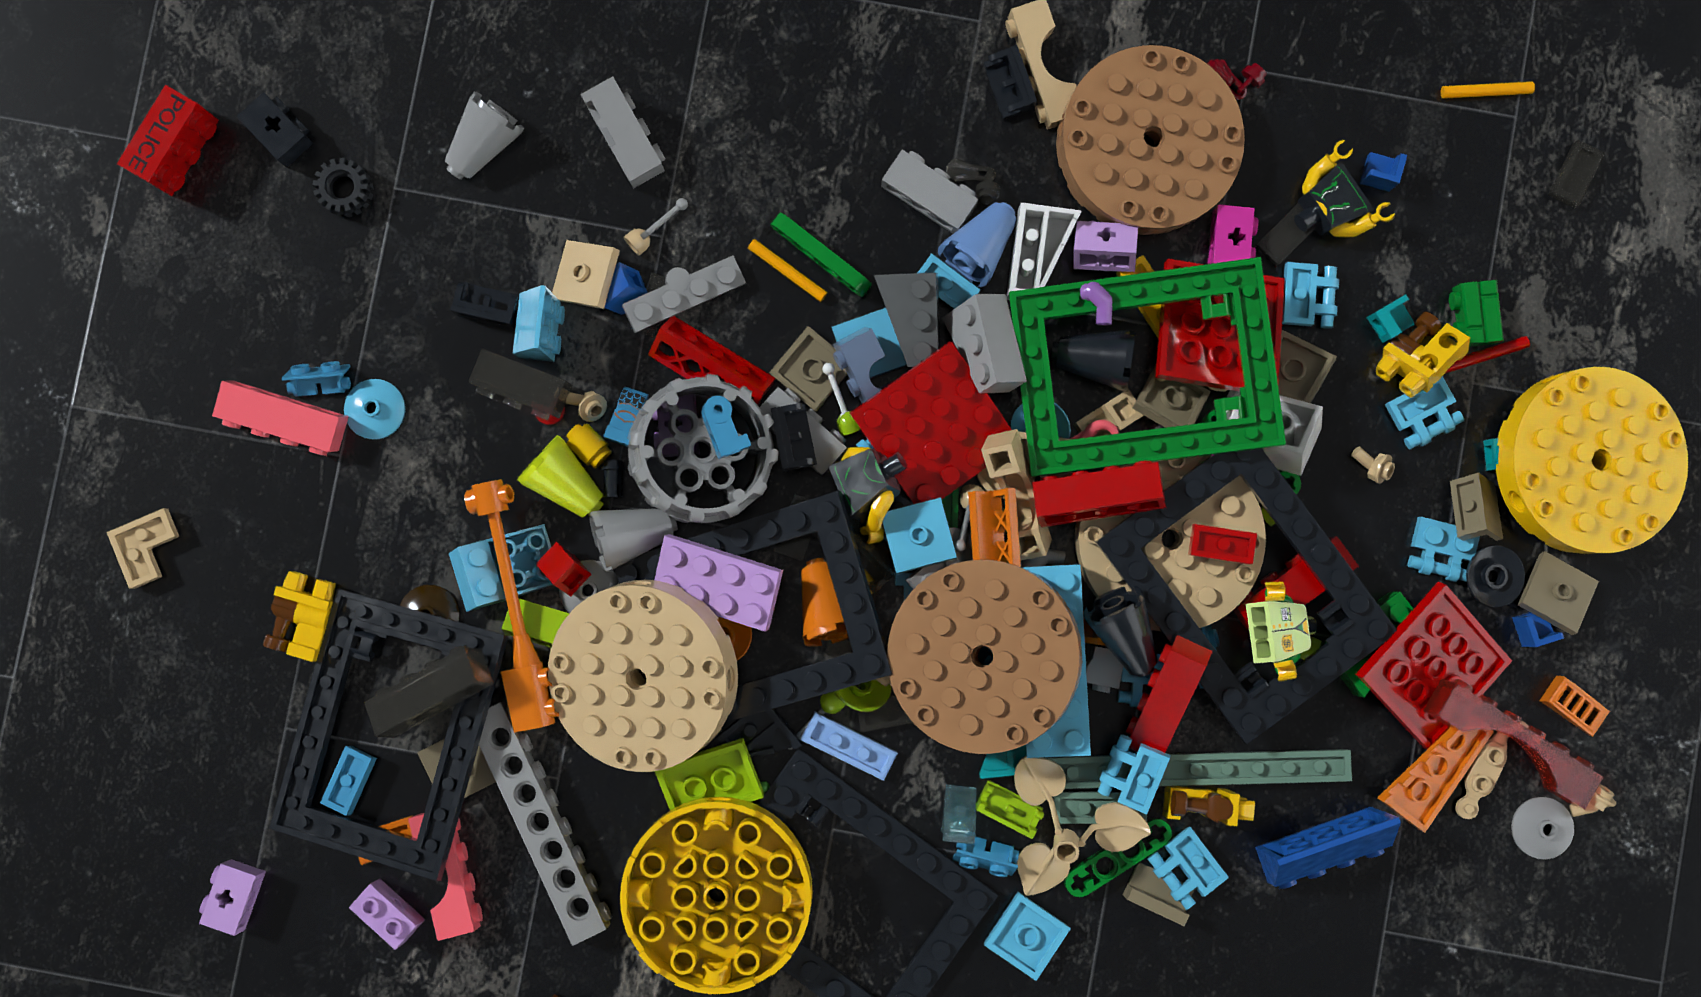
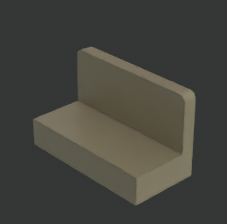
M1480 473L1450 481L1457 537L1464 541L1487 534L1496 541L1502 540L1503 533L1495 484Z
M1138 862L1123 896L1127 900L1185 927L1189 918V914L1185 911L1186 909L1180 901L1174 900L1170 894L1171 889L1162 877L1158 879L1153 872L1154 868ZM1194 889L1189 893L1190 896H1192Z

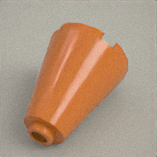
M823 558L807 561L806 567L801 570L804 644L809 647L822 646L821 640H831L833 644L849 639L827 562Z

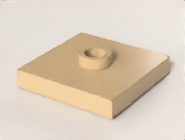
M567 240L552 293L561 302L604 309L620 250L614 247Z

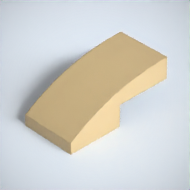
M1128 389V392L1124 391L1073 425L1078 433H1081L1094 421L1108 420L1120 431L1144 415L1132 409L1136 399ZM1101 430L1095 437L1111 435V433L1107 430Z

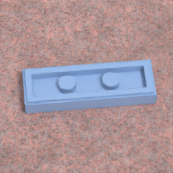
M814 711L801 737L802 741L883 781L898 754L897 751Z

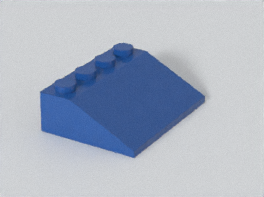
M1368 807L1255 848L1267 882L1274 887L1278 886L1279 889H1285L1296 885V880L1305 876H1308L1309 879L1317 878L1326 874L1325 869L1336 865L1337 868H1345L1355 864L1354 859L1365 855L1366 858H1373L1384 854L1385 848L1393 846L1401 822L1399 817Z

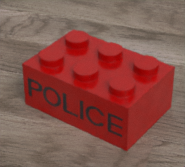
M165 85L117 164L161 191L173 196L174 192L183 186L185 175L190 166L199 160L200 150L206 140H209L214 135L217 128L216 124L219 120L195 101Z

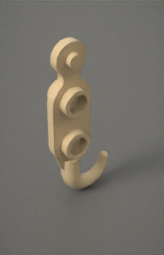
M1513 719L1502 723L1470 766L1464 780L1467 793L1457 801L1455 806L1456 812L1461 818L1472 819L1476 817L1479 811L1478 800L1489 795L1493 790L1507 760V739L1510 733L1515 729L1523 731L1526 736V747L1532 746L1534 740L1533 732L1524 721Z

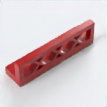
M675 316L670 317L660 327L648 353V356L686 379L713 374L720 376L726 383L738 388L745 386L752 391L753 401L758 406L775 380V377ZM662 342L672 347L675 356H668L659 350ZM692 359L697 362L701 371L694 372L689 369L686 360Z

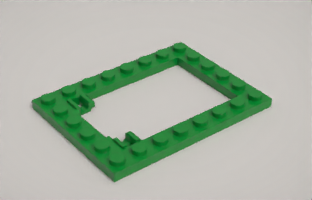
M1261 257L1009 292L1013 327L1027 380L1020 387L1032 477L1101 469L1108 466L1133 465L1144 460L1157 462L1286 445ZM1092 281L1099 283L1112 296V311L1200 299L1203 320L1225 316V318L1230 317L1231 326L1236 325L1244 387H1240L1241 396L1214 400L1216 421L1059 441L1044 320L1096 313L1097 307L1091 301L1083 300L1080 296L1081 286ZM1211 297H1223V303L1212 305ZM1238 410L1239 418L1227 420L1226 411Z

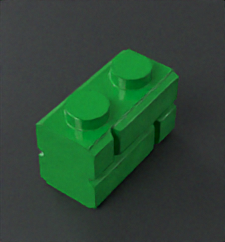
M1497 280L1467 282L1453 287V292L1449 294V306L1451 310H1455L1456 317L1453 327L1470 337L1469 347L1494 345L1504 341Z

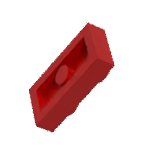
M1192 524L1188 555L1253 564L1257 533Z

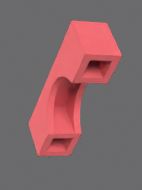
M424 813L408 818L413 838H418ZM460 819L457 822L445 866L448 875L447 891L440 903L430 910L438 941L474 932L481 926L480 922L483 920L481 906L479 903H475L472 892L475 891V880L471 872L468 873L465 863L468 860L467 848L464 842L460 843L458 830L461 829Z

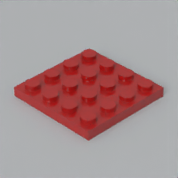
M1167 259L1164 262V270L1204 264ZM1263 275L1279 385L1285 278ZM1211 297L1212 305L1223 303V297ZM1200 299L1161 304L1155 378L1240 392V387H1244L1236 325L1231 326L1230 317L1225 318V316L1203 320Z
M951 341L849 413L874 450L884 454L887 458L897 452L903 456L907 463V469L895 477L913 504L940 497L942 500L986 468L981 449L987 436L1012 430L989 395L978 392L970 376V367Z
M1439 581L1396 628L1397 631L1376 650L1356 673L1357 677L1426 750L1468 712L1512 662L1450 588Z

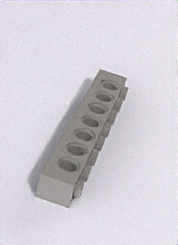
M507 701L500 702L488 710L479 746L572 946L606 930L610 926L611 912L605 901L600 902L596 891L599 890L597 882L592 873L587 874L582 864L585 862L584 854L579 845L574 846L569 836L572 834V829L566 817L561 818L556 806H559V801L553 789H547L543 780L546 774L542 764L539 761L535 762L530 752L533 749L530 738L526 733L522 734L521 731L514 733ZM499 728H504L509 733V741L506 745L500 744L496 739V732ZM512 756H517L521 759L523 767L520 772H514L510 769L509 760ZM525 784L534 787L536 791L534 800H527L523 797L522 788ZM537 813L547 815L549 819L547 828H540L536 825L535 816ZM550 841H556L561 845V856H553L549 853L548 844ZM568 869L575 874L574 884L563 882L561 879L562 870ZM576 898H583L588 902L589 909L587 912L582 913L576 910L574 906Z

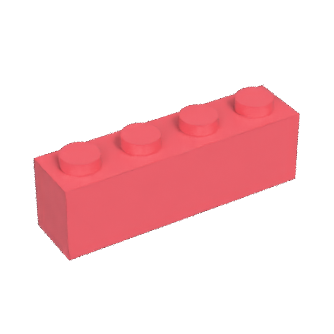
M237 381L221 382L212 414L213 417L223 419L222 424L237 429H240L241 425L252 428L251 433L266 438H269L270 434L281 437L280 442L295 447H298L299 443L310 446V452L327 456L328 452L339 451L349 417Z

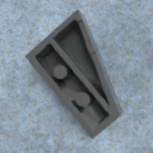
M938 273L874 275L907 366L914 367L940 349Z

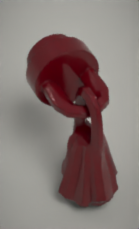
M1214 59L1207 63L1221 76L1229 88L1233 83L1239 87L1236 93L1230 88L1236 100H1241L1246 96V88L1249 84L1259 88L1265 82L1264 78L1267 75L1260 65L1253 63L1251 66L1247 65L1241 71L1246 79L1242 83L1232 73L1225 60Z

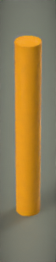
M1532 81L1442 86L1441 98L1533 94L1535 84Z
M753 239L749 244L748 249L792 282L821 302L824 299L827 291L756 239Z

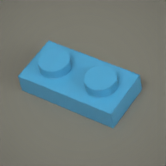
M345 746L320 803L345 816L352 815L377 758L355 747Z

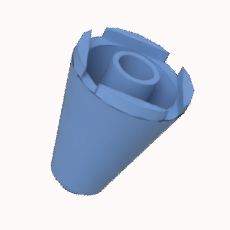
M1004 202L991 204L941 243L938 247L939 257L943 253L946 257L944 263L971 283L973 281L980 282L978 287L986 286L993 276L1017 222L1014 209Z

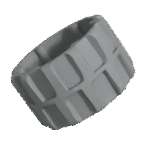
M707 374L704 377L684 380L680 378L675 379L645 402L638 412L627 437L629 440L628 470L630 476H633L639 489L645 496V501L651 507H656L675 518L676 521L683 523H710L728 519L739 514L756 498L763 495L767 489L766 483L772 466L778 461V450L774 449L771 426L774 423L770 414L764 415L760 407L753 401L751 390L745 386L738 388L719 379L718 375ZM690 394L711 397L719 395L728 399L731 406L744 418L751 430L754 439L753 442H750L751 446L740 451L737 456L729 455L718 460L702 416L698 418L689 409L680 410L676 405L679 397ZM657 409H660L663 413L669 412L672 416L668 422V429L673 437L664 439L658 444L656 449H653L649 445L644 446L645 434L653 414ZM685 416L691 421V430L689 432L683 433L676 428L675 421L677 417ZM703 442L709 447L707 458L701 459L694 454L693 448L695 443ZM671 444L677 448L678 457L676 460L668 461L663 457L662 448L664 445ZM747 452L750 455L755 454L753 472L747 485L743 490H735L731 485L735 479V471L730 464L742 459ZM656 458L660 465L675 468L673 484L678 491L674 497L668 496L656 484L647 467L646 461L648 459ZM714 468H722L726 471L727 480L724 484L719 485L712 480L711 473ZM683 470H690L695 474L696 483L694 486L686 487L681 483L680 475ZM703 482H705L712 490L724 491L723 501L725 505L717 508L685 505L687 503L686 493L699 489Z

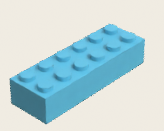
M1081 565L1022 567L1048 582L1067 603L1078 625L1083 661L1079 685L1068 709L1048 731L1026 744L1027 758L1091 756Z

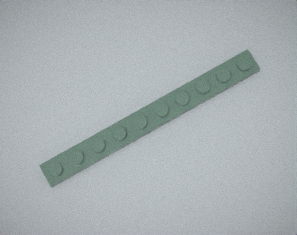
M1351 750L1169 754L1171 757L1159 786L1352 781ZM1112 756L1041 758H1047L1059 764L1066 776L1065 789L1099 788L1101 773L1107 769ZM1123 762L1118 775L1127 779L1132 765Z

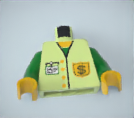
M1265 582L1267 587L1265 590L1266 602L1246 604L1253 662H1275L1274 666L1276 673L1279 675V682L1296 679L1295 663L1300 659L1302 652L1310 649V635L1316 633L1317 621L1315 618L1307 616L1304 604L1294 603L1293 599L1285 594L1284 582Z

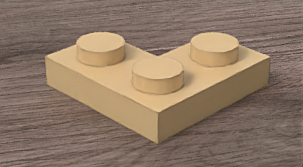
M166 508L107 532L129 589L138 588L162 577L151 549L179 537L170 512Z

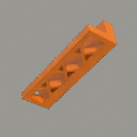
M1015 488L968 492L973 560H994L1005 563L1008 561L1009 564L1021 567ZM1005 496V510L1003 512L1001 497ZM1005 530L1007 531V542L1004 541Z

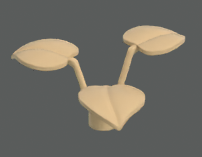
M1027 756L1021 758L1017 763L1014 780L1019 796L1031 806H1038L1047 799L1055 827L1052 849L1044 843H1033L1026 846L1018 856V872L1026 896L1047 891L1062 882L1069 873L1070 863L1075 862L1079 856V847L1085 846V841L1095 830L1097 843L1105 850L1111 852L1127 850L1151 834L1148 823L1138 811L1117 802L1107 803L1097 808L1095 811V821L1097 824L1090 825L1081 838L1072 830L1062 829L1055 802L1052 796L1061 794L1065 789L1066 776L1061 766L1047 758H1027Z

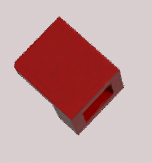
M558 542L536 563L537 567L551 583L570 597L592 575L573 553Z

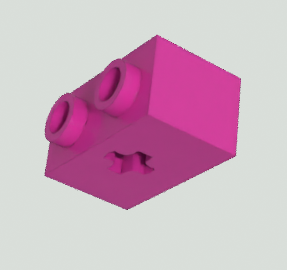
M1217 205L1211 217L1208 264L1256 257V248L1252 247V236H1256L1258 230V218L1254 217L1255 208ZM1231 234H1234V239L1239 241L1237 245H1233V240L1228 239Z

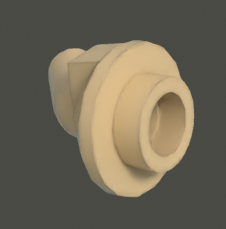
M594 391L585 392L584 395L566 392L564 403L579 406V415L587 422L600 419L606 412L607 401L602 395L596 394Z
M1361 447L1355 448L1351 454L1369 470L1367 473L1369 479L1381 484L1384 480L1391 478L1395 469L1391 455L1380 453L1374 459Z
M1597 784L1596 787L1588 785L1587 792L1590 801L1571 804L1569 807L1572 816L1576 817L1594 813L1598 810L1604 811L1606 807L1615 806L1616 801L1613 799L1614 793L1601 784Z

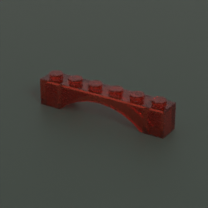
M1444 679L1440 680L1423 710L1425 713L1447 727L1462 732L1477 729L1496 730L1509 736L1532 759L1546 790L1571 805L1586 809L1604 778L1593 771L1595 765L1577 756L1576 759L1569 755L1571 750L1558 742L1553 741L1551 744L1546 741L1545 737L1547 735L1533 726L1526 728L1520 724L1522 718L1510 711L1505 710L1501 712L1496 708L1498 703L1482 694L1479 697L1472 693L1473 687L1460 679H1455L1454 682Z

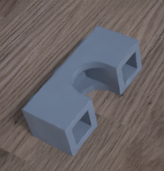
M864 327L833 344L836 350L833 353V357L841 370L845 368L850 378L846 381L853 396H858L862 404L892 383L889 382L881 387H875L870 381L869 372L871 366L879 359L885 357L871 328Z

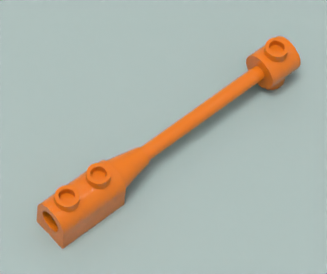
M502 479L475 484L471 486L472 489L465 492V505L471 514H478V516L488 515L514 634L512 637L513 667L501 671L513 730L515 733L545 727L556 723L555 717L559 716V712L556 713L554 698L550 699L548 686H552V682L548 681L549 669L548 667H543V662L540 661L529 634L526 633L500 512L509 510L508 503L514 501V492L509 484L503 485Z

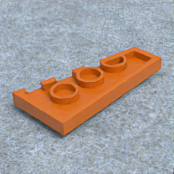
M1466 712L1383 791L1377 799L1415 828L1425 833L1494 731L1476 716Z

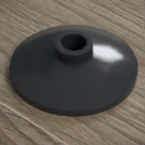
M1497 545L1487 546L1479 550L1470 560L1467 567L1466 580L1471 594L1477 601L1490 607H1502L1510 604L1520 595L1525 582V571L1522 561L1511 549ZM1489 571L1493 574L1491 581L1488 579Z

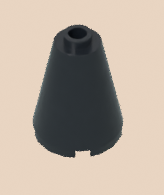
M1136 330L1061 336L1059 342H1053L1051 360L1057 361L1056 367L1120 391L1128 392Z
M1133 586L1135 591L1128 592L1125 587H1120L1092 601L1094 608L1089 612L1086 607L1083 617L1128 673L1143 677L1153 672L1154 666L1158 662L1145 597L1138 586Z

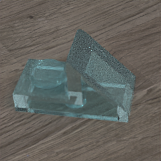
M946 785L941 827L943 841L974 844L976 788Z

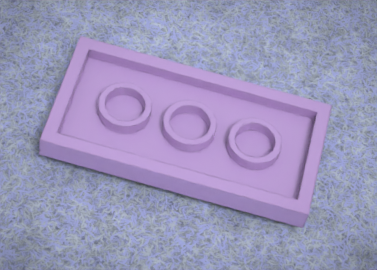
M668 534L663 539L654 580L683 588L685 592L697 600L703 601L718 617L765 632L770 628L783 570Z

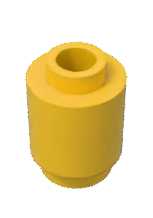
M588 423L583 426L580 424L575 425L566 435L569 439L566 444L586 465L591 464L594 468H597L612 453L608 448L609 444Z

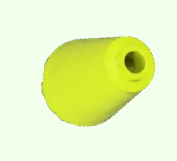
M558 435L552 439L517 479L523 486L582 518L587 514L590 516L589 513L592 511H598L604 504L600 501L603 494L564 439Z

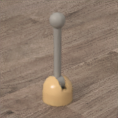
M684 198L678 199L676 206L647 230L640 228L631 230L624 236L626 243L640 256L650 245L649 235L679 210H685L688 206L687 200Z
M969 484L961 489L960 504L966 511L959 539L954 543V548L957 552H963L966 549L964 541L970 521L968 492L984 491L977 485Z

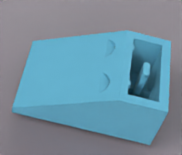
M544 285L519 294L513 354L517 358L554 362L555 354L560 353L561 336H557L558 325L564 322L565 308L561 306L559 299Z
M542 524L505 534L518 596L552 586L551 581L536 565L551 548L545 525ZM493 538L457 547L449 553L466 612L506 601Z

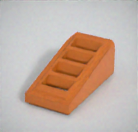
M1556 676L1539 700L1592 737L1610 712L1565 676ZM1565 690H1567L1569 694L1561 704L1558 701ZM1574 697H1577L1578 700L1570 711L1567 708ZM1585 703L1588 706L1579 718L1576 714ZM1594 709L1598 713L1591 724L1588 725L1585 721Z

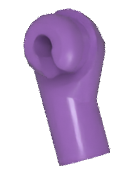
M1092 281L1082 285L1080 288L1081 298L1091 301L1097 307L1096 324L1111 325L1112 296L1097 282Z

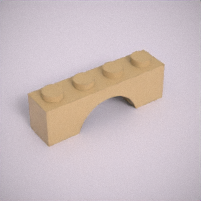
M1036 0L1011 9L1008 20H1006V28L1009 37L1016 40L1038 103L1035 106L1037 118L1040 123L1045 122L1048 130L1057 127L1059 122L1063 120V111L1072 92L1076 88V84L1054 78L1043 65L1041 46L1052 34L1055 23L1047 0Z
M1018 429L988 435L981 451L990 478H994L1001 489L1015 488L1020 560L1047 556L1052 538L1049 528L1041 527L1036 517L1032 483L1034 480L1031 476Z

